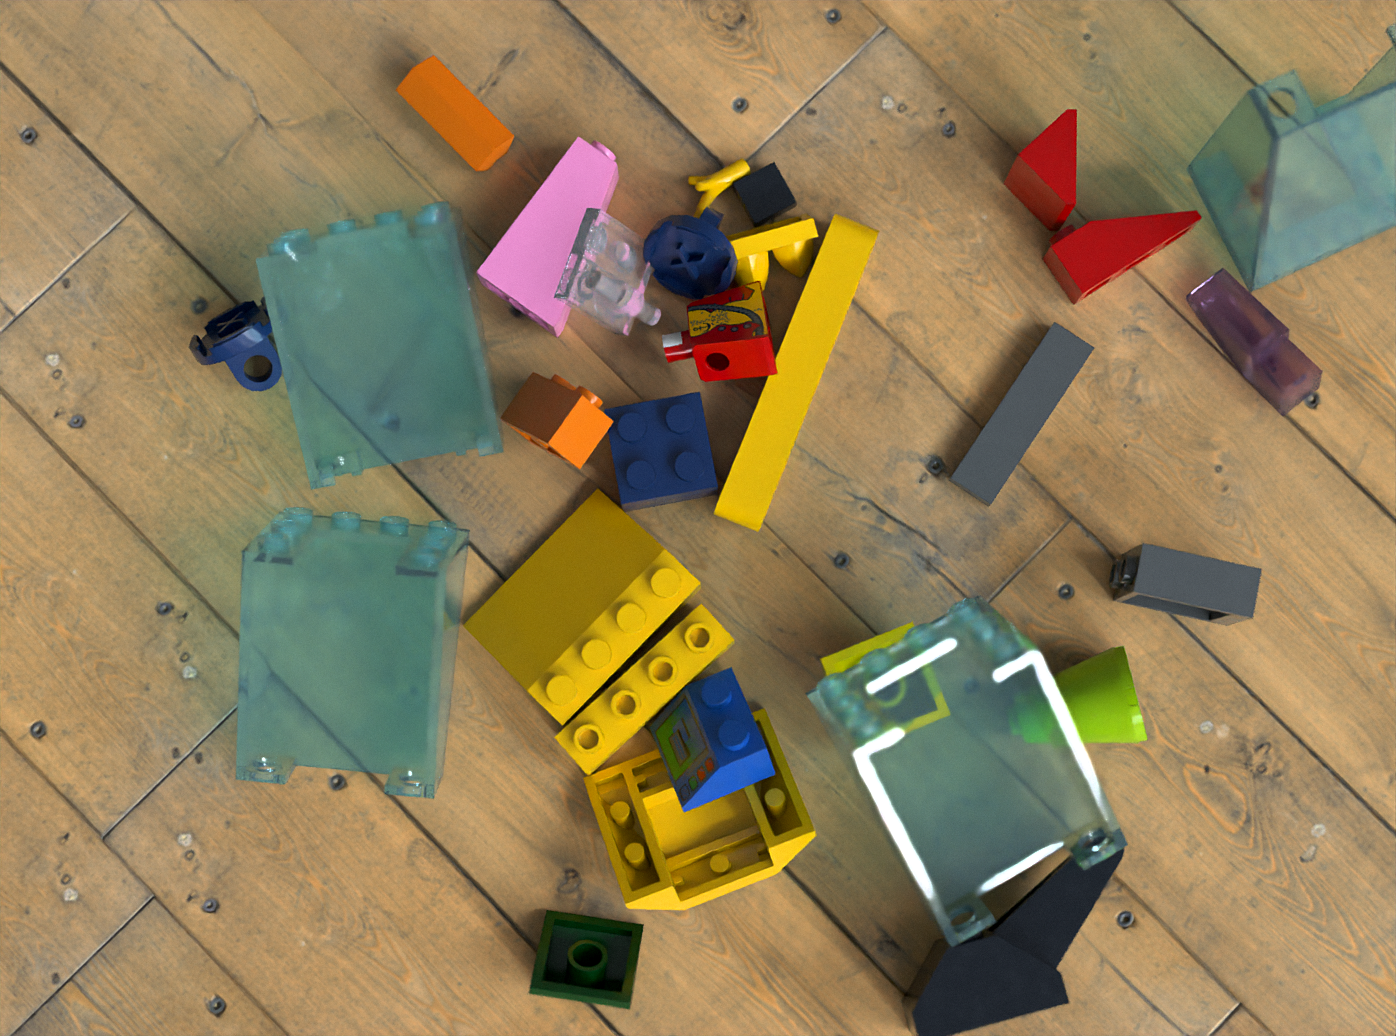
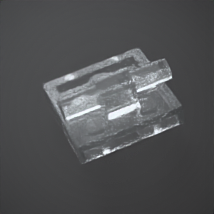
M587 208L554 298L617 335L629 336L635 317L649 326L655 325L661 317L660 310L645 301L643 296L653 270L650 262L648 261L646 264L643 257L645 239L603 210Z

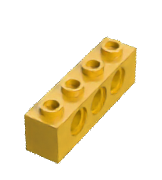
M701 603L554 738L587 775H591L668 705L686 685L691 684L734 644V638Z

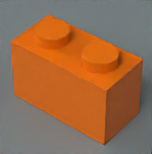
M535 372L531 373L500 417L503 422L528 442L578 469L583 466L614 422L599 409L603 401L586 388L579 385L576 389L572 384L556 374L551 379H548Z

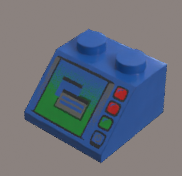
M732 667L686 685L650 726L683 812H687L776 774L767 747Z

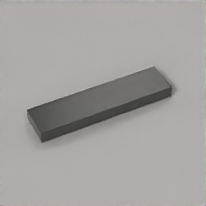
M1054 322L948 481L989 507L1094 350V347Z

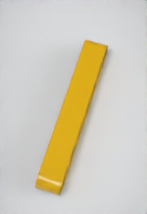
M836 213L834 214L776 356L778 374L768 376L719 497L714 515L756 532L760 531L876 242L879 230Z

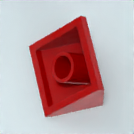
M1067 109L1017 155L1003 183L1049 231H1059L1076 205L1077 109Z

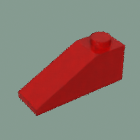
M1197 210L1090 221L1077 230L1073 224H1070L1049 239L1052 246H1050L1042 259L1073 305L1189 233L1202 217Z

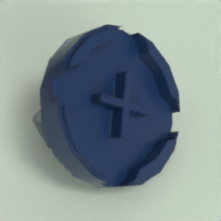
M707 206L700 218L690 215H670L658 220L644 241L643 257L645 263L647 264L649 261L653 267L652 275L659 284L672 293L691 300H700L705 295H715L724 292L730 286L736 275L738 260L733 245L718 230L724 214Z
M262 297L260 300L262 305L257 306L254 300L250 302L245 301L214 317L204 327L207 334L202 339L194 334L191 338L189 349L197 362L201 365H213L225 361L236 380L244 388L251 391H264L278 383L282 375V363L268 335L281 322L282 313L274 300L267 297ZM255 355H262L271 361L269 371L259 377L251 376L244 371L246 360Z

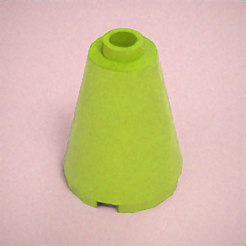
M1124 645L1115 648L1113 646L1014 694V705L1006 707L1012 735L1021 734L1024 743H1138L1148 740Z

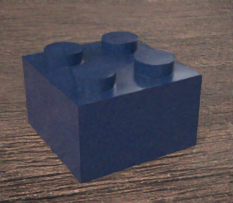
M700 392L604 409V413L614 421L608 429L621 505L624 512L718 495V484Z

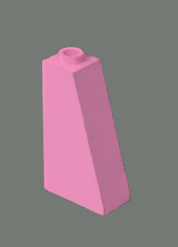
M579 136L476 272L483 286L557 338L566 324L619 179L617 163L614 161L616 156L603 144L593 141L590 145Z

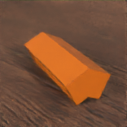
M434 55L414 66L397 87L396 91L475 171H489L499 158L508 153L514 135Z

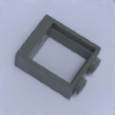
M1142 543L1123 553L1121 560H1114L1109 577V587L1115 588L1113 598L1115 602L1228 626L1253 618L1262 569Z

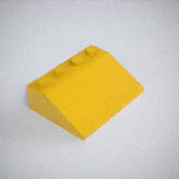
M597 488L478 609L463 627L562 726L566 727L701 589V582L659 542Z

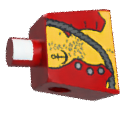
M760 281L691 302L686 307L689 330L662 335L667 362L673 363L694 358L699 377L705 382L778 374L770 321Z

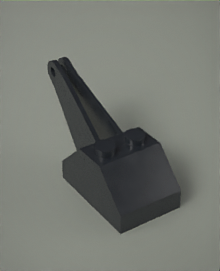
M1098 831L1091 834L1075 851L987 929L980 925L975 926L974 922L962 923L946 928L947 937L934 941L901 1001L910 1033L913 1036H952L1070 1003L1062 974L1056 969L1124 855V845L1121 839L1111 832ZM1105 842L1109 846V852L1107 855L1102 856L1099 852V847Z

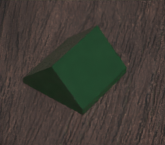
M546 910L529 994L630 1009L633 1001L644 924Z

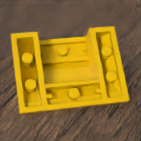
M765 708L753 712L752 715L767 747L776 774L687 812L682 810L659 749L583 778L627 909H689L776 875L817 835Z

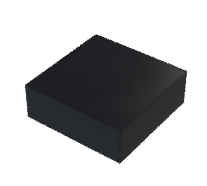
M775 162L733 183V190L754 228L796 207L797 201Z

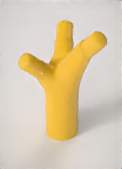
M743 158L713 174L689 176V185H695L697 191H704L693 217L700 218L705 208L709 207L722 191L733 185L734 182L751 174L750 168Z

